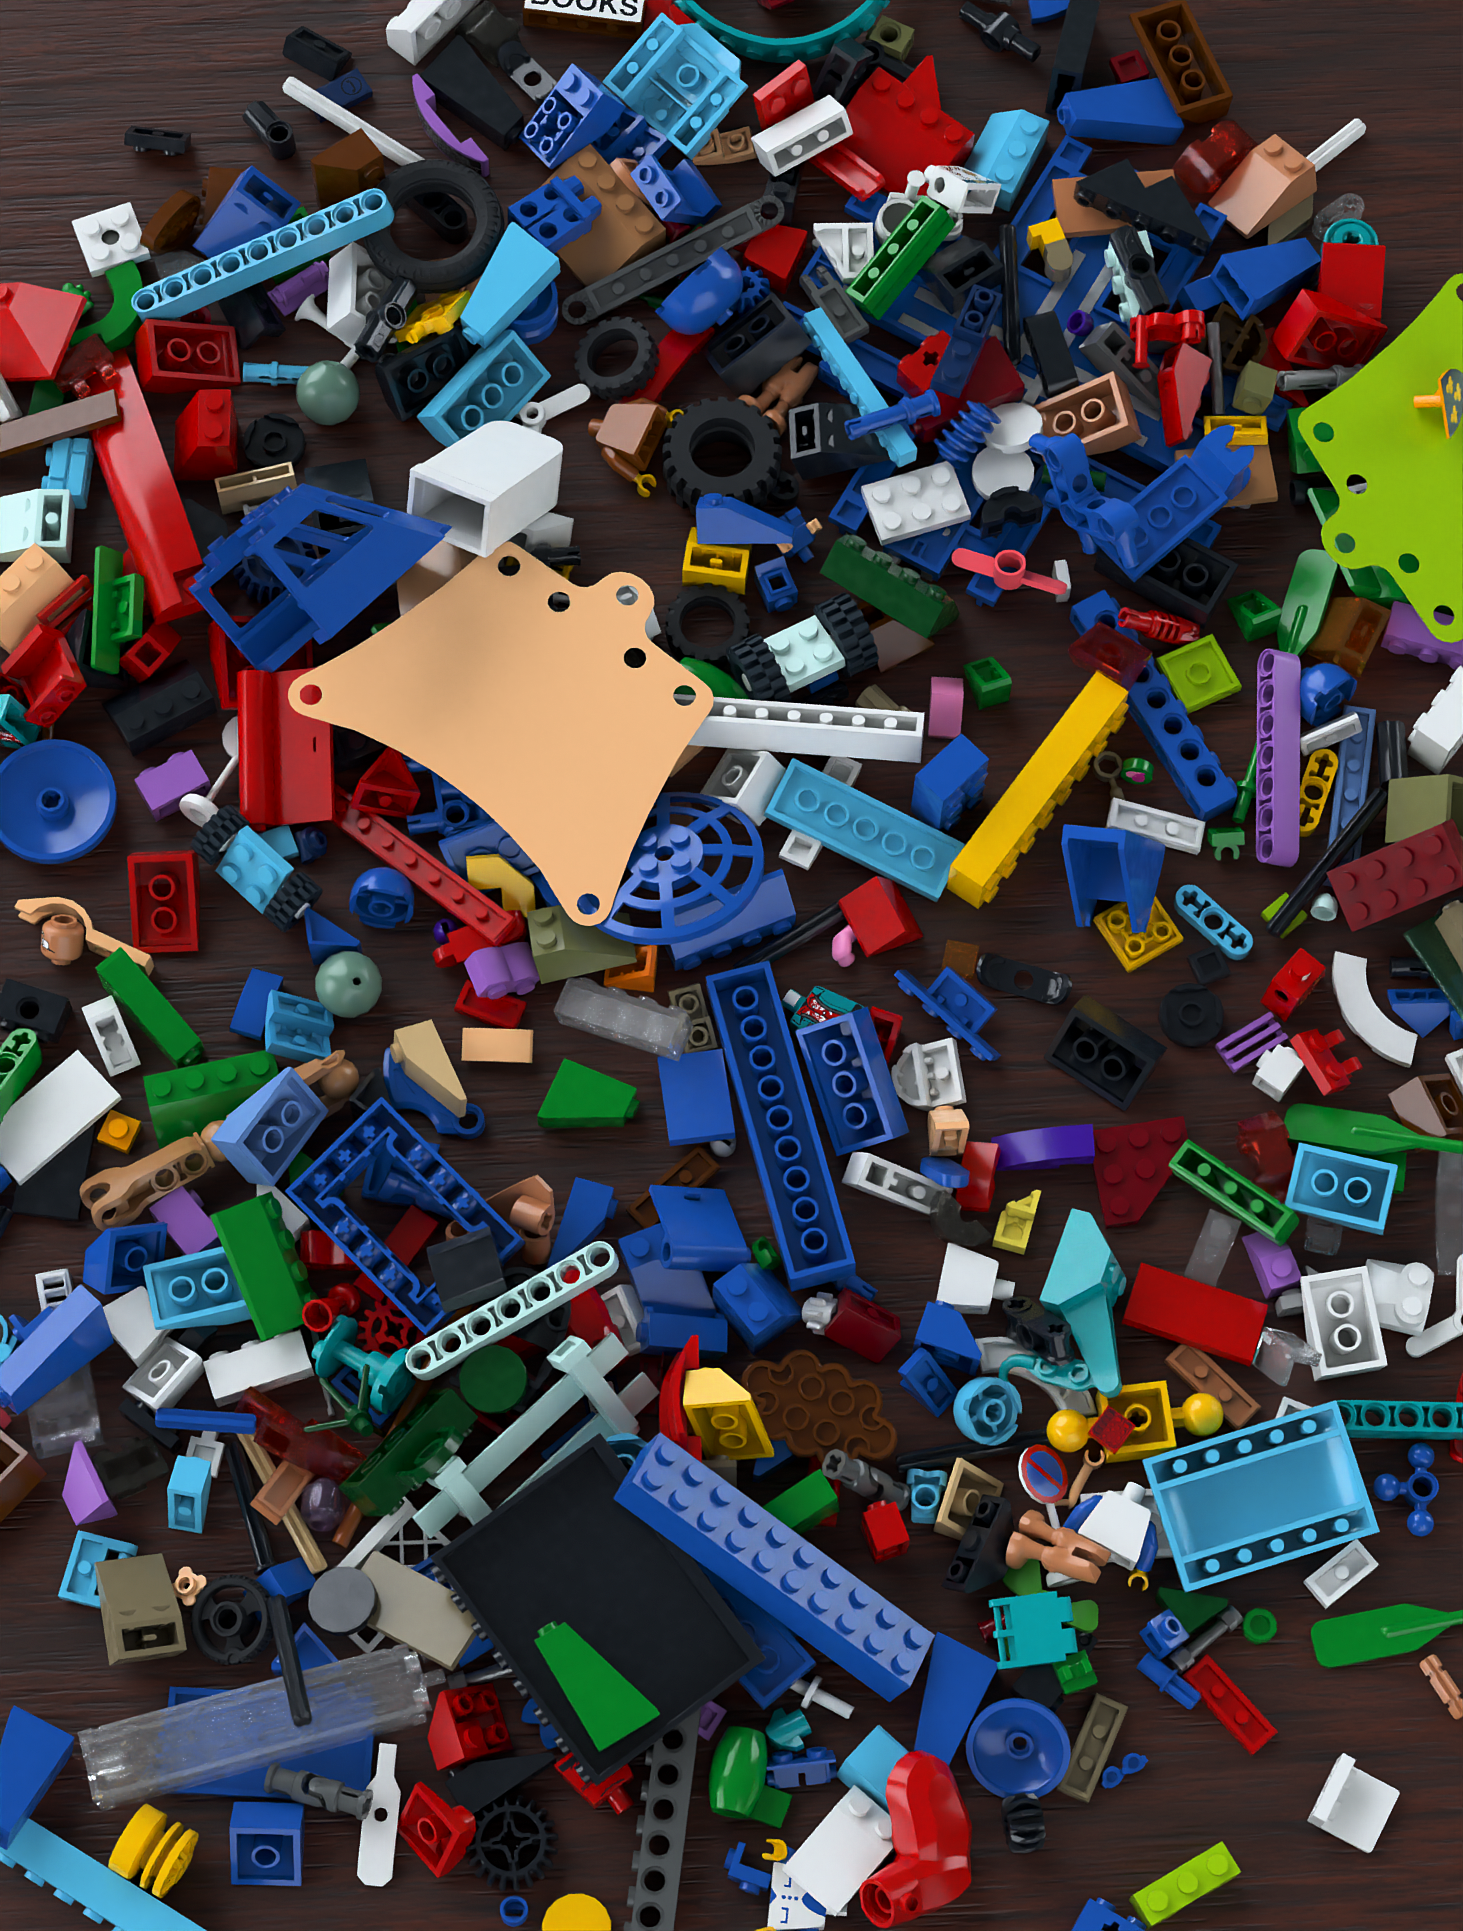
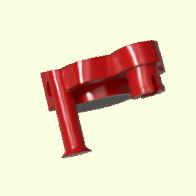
M1190 309L1176 314L1156 312L1147 316L1137 315V317L1130 318V339L1134 343L1136 342L1135 363L1132 364V367L1138 369L1149 368L1150 365L1147 363L1148 353L1164 355L1166 350L1182 342L1190 347L1193 344L1200 343L1201 339L1205 338V313L1200 310Z

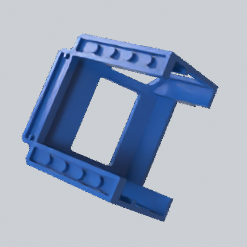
M304 483L293 490L288 485L281 492L275 494L267 502L265 501L241 519L240 522L243 526L227 539H224L221 535L207 547L210 553L202 559L206 566L193 576L196 582L188 589L256 670L272 673L312 637H314L319 645L332 638L437 545L453 526ZM316 510L368 526L354 535L346 537L303 525L300 522ZM283 537H288L327 548L330 552L321 559H313L274 548V545ZM252 554L261 557L287 589L246 625L240 628L211 595L209 588L243 558ZM287 565L301 568L303 575L297 578Z

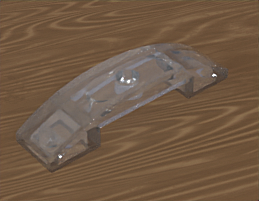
M1439 1151L1436 1178L1435 1236L1438 1275L1457 1276V1260L1463 1254V1155Z

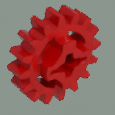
M389 1297L385 1306H382L379 1301H375L376 1311L373 1313L366 1309L364 1316L368 1321H359L358 1328L365 1331V1333L358 1335V1342L367 1343L361 1350L368 1354L372 1351H378L390 1358L393 1354H387L382 1351L387 1349L396 1352L401 1348L410 1349L407 1341L408 1336L413 1334L415 1330L417 1331V1337L411 1347L427 1338L423 1336L425 1334ZM391 1313L402 1314V1315H404V1316H406V1317H404V1318L395 1317V1316H392ZM378 1320L381 1326L380 1332L374 1334L375 1336L372 1338V1328ZM388 1325L395 1332L400 1331V1342L394 1336L388 1337Z

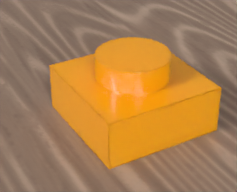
M110 1110L98 1134L97 1141L129 1154L142 1127V1123L124 1114Z

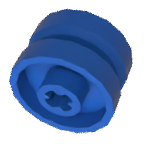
M552 280L505 329L514 330L526 346L540 343L549 337L557 326L559 308L555 282Z

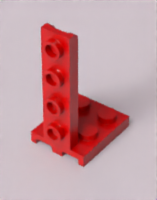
M800 60L794 62L753 94L762 131L815 103L807 66ZM839 142L807 159L862 202L886 185L884 177Z

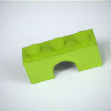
M1221 1841L1133 1894L1129 1901L1141 1921L1147 1926L1146 1929L1149 1930L1188 1904L1232 1880L1241 1871L1225 1844Z

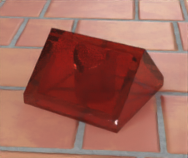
M1100 621L1071 644L1067 651L1073 664L1092 675L1098 671L1127 691H1130L1153 653Z

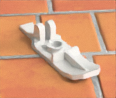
M379 1744L376 1776L366 1787V1789L373 1791V1800L367 1818L362 1821L357 1876L365 1885L383 1887L393 1877L401 1790L394 1778L397 1744ZM378 1808H384L388 1813L386 1820L383 1822L375 1818V1811Z

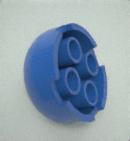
M721 246L661 303L662 306L655 313L671 329L685 335L702 333L716 322L719 326L723 325L734 314L730 308L737 302L743 289V274L738 263Z

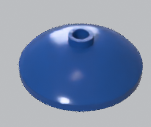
M1011 1698L991 1704L976 1717L967 1736L966 1756L973 1775L982 1786L993 1794L1006 1798L1016 1793L1025 1792L1026 1794L1034 1793L1039 1798L1053 1790L1063 1779L1069 1766L1071 1746L1065 1726L1050 1709L1032 1700ZM1022 1737L1027 1743L1025 1745H1018L1014 1739Z

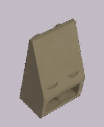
M162 1553L94 1563L109 1666L177 1656L187 1650L181 1612Z

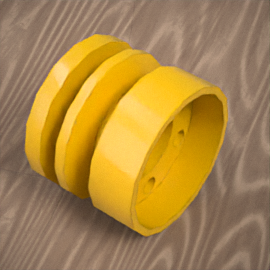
M146 1803L135 1813L120 1836L110 1857L108 1868L128 1880L132 1879L143 1869L139 1886L146 1890L154 1883L152 1894L161 1899L180 1880L192 1859L199 1834L192 1829H188L182 1835L184 1825L180 1822L173 1824L166 1833L163 1832L168 1816Z

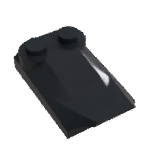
M455 323L450 331L441 335L435 333L398 354H384L377 361L375 373L387 405L398 420L403 422L421 412L476 353L474 345L463 336L461 324Z

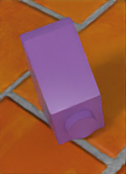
M1258 1232L1242 1238L1266 1300L1282 1295L1284 1291L1299 1287L1301 1283L1300 1277L1302 1276L1291 1248L1286 1242L1279 1247Z

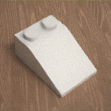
M1367 1266L1300 1277L1307 1348L1314 1381L1378 1371L1387 1366Z
M854 1785L784 1865L782 1870L836 1917L860 1890L861 1884L870 1878L894 1851L890 1815Z

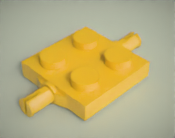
M458 289L443 293L435 300L418 305L407 317L406 324L394 333L398 342L408 341L414 344L426 338L430 333L436 332L438 335H441L453 329V323L461 317L471 298L469 290L460 292Z

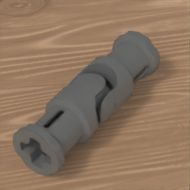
M838 1449L830 1451L825 1457L822 1464L824 1476L833 1480H840L846 1488L861 1494L873 1502L886 1500V1503L889 1504L896 1501L899 1512L907 1507L911 1498V1489L908 1485L892 1481L891 1476L867 1465L859 1459L852 1460L848 1458L847 1453Z
M277 1762L270 1765L264 1783V1791L271 1794L275 1791L291 1796L293 1801L315 1807H324L330 1812L336 1813L338 1810L356 1815V1818L361 1821L367 1818L373 1800V1791L370 1789L361 1791L346 1786L345 1782L334 1779L329 1780L324 1776L305 1770H300L299 1772L282 1768L281 1764Z

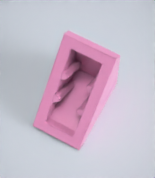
M931 676L928 738L955 739L961 734L964 698L963 678Z

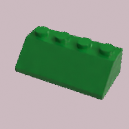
M266 1050L144 1076L143 1081L159 1149L181 1138L193 1137L195 1132L200 1137L203 1129L209 1123L217 1120L225 1121L228 1114L232 1113L279 1074L275 1054L267 1053Z
M272 1191L210 1215L261 1342L305 1324L302 1319L303 1307L307 1302L319 1298L309 1285L307 1268L298 1258L294 1248L295 1239L291 1231L285 1226L282 1218V1207L279 1201L274 1198Z

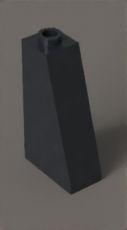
M1069 1L1053 65L1045 113L1057 115V109L1065 94L1081 91L1096 26L1099 1Z
M457 35L421 73L420 77L435 94V100L439 105L506 151L512 143L516 144L521 140L519 135L524 130L523 114L460 35Z

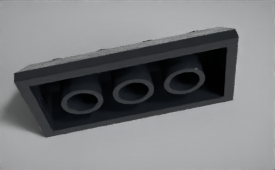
M1187 537L1135 582L1102 549L1097 554L1094 571L1177 616L1198 624L1204 630L1219 606L1239 564Z

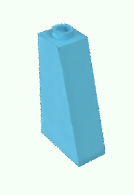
M513 221L508 225L460 317L463 336L473 345L478 343L484 349H487L561 272L559 258Z

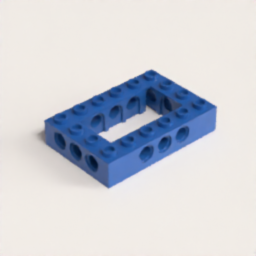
M381 1096L285 1192L427 1337H430L458 1310L444 1313L436 1283L434 1282L428 1288L338 1197L339 1194L386 1149L468 1233L490 1226L502 1266L526 1242Z

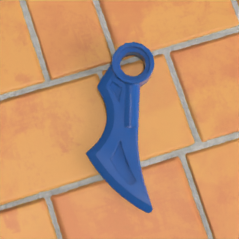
M390 1048L385 1049L383 1062L384 1083L394 1110L413 1109L423 1113L432 1121L437 1133L458 1135L463 1139H474L483 1133L485 1117L477 1105L467 1103L465 1113L473 1114L478 1118L476 1126L471 1129L462 1128L459 1124L460 1118L406 1076L400 1063L394 1062Z

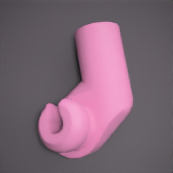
M847 925L835 935L832 941V957L835 961H838L841 967H847L855 960V956L851 951L852 942L857 938L850 925Z

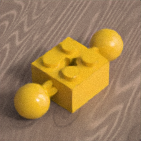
M1166 1380L1123 1385L1121 1392L1113 1398L1104 1397L1098 1390L1095 1397L1098 1417L1085 1418L1083 1414L1073 1409H1063L1056 1412L1047 1424V1437L1050 1443L1059 1451L1075 1452L1080 1450L1087 1443L1088 1439L1092 1438L1088 1435V1431L1109 1405L1129 1421L1131 1417H1135L1136 1421L1142 1422L1140 1427H1135L1115 1455L1103 1446L1105 1463L1147 1459L1176 1449L1174 1428L1185 1427L1191 1434L1201 1437L1215 1433L1222 1425L1224 1411L1220 1402L1214 1396L1206 1393L1194 1394L1185 1400L1182 1407L1170 1408Z

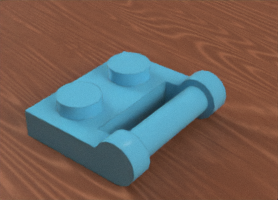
M78 1530L58 1597L63 1600L101 1609L99 1596L96 1595L98 1586L94 1563L107 1561L110 1551L119 1554L117 1559L136 1557L138 1546Z

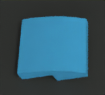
M271 989L268 996L265 1022L266 1052L305 1063L314 1059L323 1060L331 1055L329 1036L334 1029L333 1013L327 1011L320 1002Z

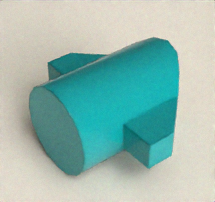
M782 1707L774 1711L769 1725L765 1728L771 1748L777 1751L785 1749L797 1752L805 1748L801 1739L812 1733L800 1709L786 1715Z

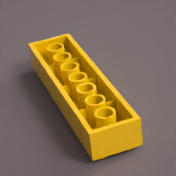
M1096 671L952 862L946 887L948 890L977 909L980 908L984 901L987 903L991 902L999 890L997 884L1002 877L1007 879L1017 866L1015 860L1021 852L1026 854L1036 840L1033 837L1039 828L1044 830L1054 816L1052 813L1057 803L1062 806L1072 792V789H1070L1075 779L1079 782L1083 779L1090 768L1088 763L1092 756L1098 757L1107 746L1108 741L1106 739L1112 731L1116 734L1126 719L1124 714L1129 708V705L1126 704L1129 691Z

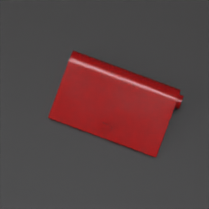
M315 668L273 673L263 670L237 672L240 814L250 822L249 827L255 833L266 832V827L335 820L333 724L296 712L291 707L288 699V691L293 681ZM306 685L300 691V699L307 705L317 704L322 698L321 689L316 685Z

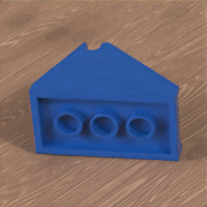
M1064 824L1061 845L1076 926H1091L1097 899L1127 902L1132 932L1146 933L1166 845L1127 830Z

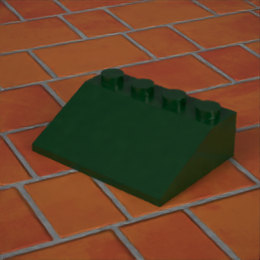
M847 534L836 540L820 571L824 576L926 639L955 621L960 615L955 601L947 596V592L943 588L934 584L929 585L919 579L920 576L917 572L909 568H901L893 563V559L889 555L880 551L875 552L866 546V542L862 538L855 535Z

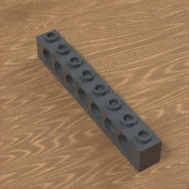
M701 1709L671 1730L678 1732L683 1738L679 1748L674 1750L666 1748L663 1745L662 1737L646 1750L645 1765L651 1766L650 1780L643 1779L640 1801H647L645 1815H638L636 1836L642 1837L641 1851L634 1850L631 1871L638 1872L636 1886H629L627 1907L633 1908L632 1922L625 1921L624 1931H674ZM665 1766L674 1767L679 1774L676 1782L671 1785H665L658 1779L659 1771ZM661 1801H667L674 1807L672 1817L667 1820H660L653 1813L655 1805ZM657 1836L666 1838L670 1844L668 1852L662 1856H656L649 1850L650 1841ZM651 1872H659L665 1878V1885L659 1891H650L645 1886V1878ZM653 1907L660 1912V1922L654 1927H646L640 1921V1915L646 1908Z

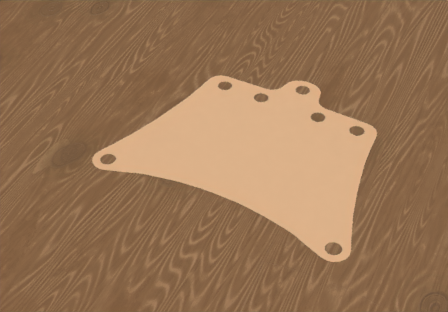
M510 541L500 545L486 558L478 555L443 587L356 647L301 675L293 681L288 691L289 703L296 712L358 731L434 771L469 797L515 840L540 869L568 916L574 922L584 926L600 924L610 913L630 854L648 814L676 761L712 709L714 697L711 689L703 681L652 643L647 637L645 623L654 607V595L650 587L641 578L631 573L616 572L604 577L593 586L579 587ZM513 556L519 561L520 570L513 576H505L499 571L498 563L503 557ZM625 585L635 587L638 591L637 601L632 605L621 604L616 597L620 587ZM556 592L565 593L570 599L568 609L562 612L553 611L548 605L550 595ZM631 648L641 649L646 655L644 665L639 668L627 666L624 661V654L627 650ZM306 685L318 686L322 692L321 700L314 705L303 703L300 699V691ZM682 685L692 687L696 694L694 702L687 706L677 704L673 697L675 689ZM587 893L595 895L600 902L599 909L591 915L581 913L577 907L579 897Z

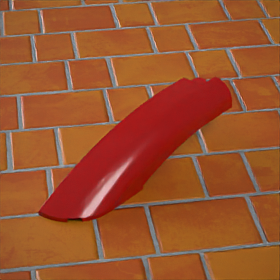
M122 348L105 357L94 367L84 384L81 399L112 389L118 394L122 421L90 430L88 434L137 573L144 576V593L155 625H159L205 610L188 589L196 582L193 576L204 568L132 365L125 348ZM210 587L209 592L214 597L213 591Z

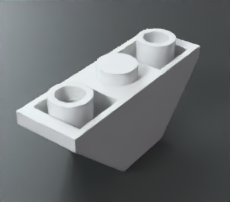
M547 512L507 541L518 545L528 553L541 543H548V545H551V548L569 547L574 519Z

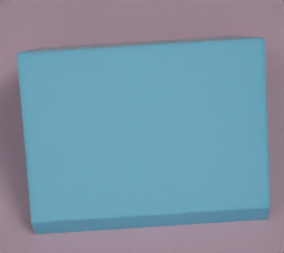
M877 1725L845 1759L837 1772V1777L850 1789L856 1785L889 1814L885 1795L887 1778L896 1762L906 1755L908 1751L880 1725Z

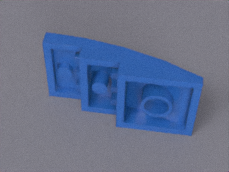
M628 108L624 109L607 133L590 143L609 165L616 158L635 159L640 164L649 154L654 155L658 160L672 146L671 142L665 137L666 135L647 126L645 117Z

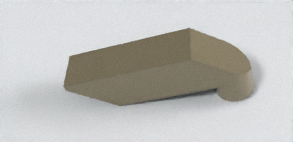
M1313 194L1268 225L1266 245L1290 241L1310 225L1313 213Z

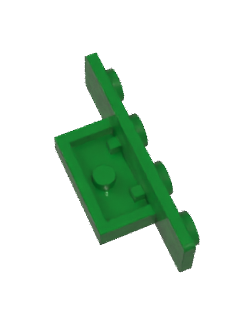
M102 545L95 548L91 667L113 675L119 673L120 644L142 637L144 576L134 573L123 577V553Z

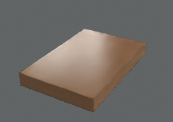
M1269 444L1253 445L1254 457L1248 466L1251 470L1250 480L1247 486L1232 500L1228 499V503L1223 507L1276 502L1278 500ZM1226 445L1225 447L1230 448L1231 452H1235L1241 446L1248 445ZM1196 448L1176 450L1174 454L1175 463L1185 454L1190 458Z

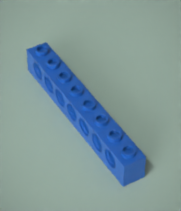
M1104 589L1073 605L1069 618L1105 676L1129 691L1126 704L1129 705L1128 711L1196 818L1206 822L1234 807L1238 793L1236 784L1232 778L1226 777L1220 769L1221 763L1214 751L1209 752L1204 744V736L1197 725H1192L1187 718L1188 713L1185 705L1180 699L1176 700L1171 693V686L1167 677L1163 673L1159 674L1156 670L1153 656L1147 648L1143 649L1138 642L1136 630L1122 628L1118 625V621L1125 622V620L1118 619L1119 612L1121 611L1118 601L1114 597L1110 598ZM1109 625L1113 630L1106 632L1101 630L1099 626ZM1124 650L1128 652L1129 656L1120 657L1115 651ZM1139 675L1142 676L1146 681L1143 683L1135 682L1131 677ZM1157 701L1163 707L1158 709L1152 708L1148 702ZM1171 726L1176 728L1179 733L1169 734L1164 728ZM1184 752L1192 753L1196 757V759L1186 760L1182 757L1181 754ZM1206 778L1213 785L1203 786L1198 782V779Z

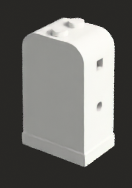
M489 422L426 462L419 463L410 469L407 513L453 526L444 535L443 541L486 558L500 545L557 505L563 446L554 438L513 422Z

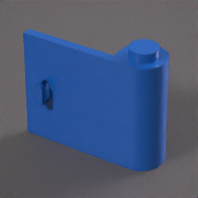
M650 1185L649 1192L665 1232L660 1249V1260L664 1269L728 1273L739 1264L750 1263V1248L746 1246L724 1189Z

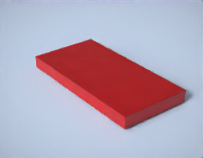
M1141 1262L1122 1324L1250 1367L1269 1305Z

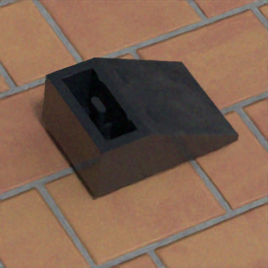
M818 402L789 409L791 460L803 481L891 460L887 449L881 446L876 433L867 434L854 440H850L849 435L847 436L844 425L845 421L861 417L857 405Z
M365 458L304 469L307 485L374 504ZM316 510L311 513L314 528L350 537L368 526ZM317 546L319 554L330 552L327 548Z

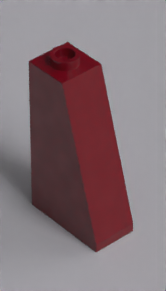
M996 335L986 340L968 384L965 385L960 398L958 399L934 390L940 403L941 414L937 417L930 415L916 420L915 424H908L914 436L918 435L923 444L943 436V429L951 432L954 431L950 421L953 419L961 423L962 418L958 411L963 410L968 413L971 411L966 403L968 400L975 403L981 402L988 408L993 409L1001 404L1018 402L1023 399L1025 384Z

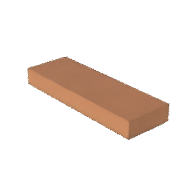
M1180 1344L1165 1359L1164 1363L1196 1394H1210L1220 1402L1224 1411L1223 1420L1233 1430H1240L1261 1409V1406L1204 1351Z

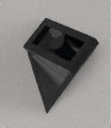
M380 1067L373 1069L349 1098L352 1116L355 1120H358L381 1096L391 1105Z

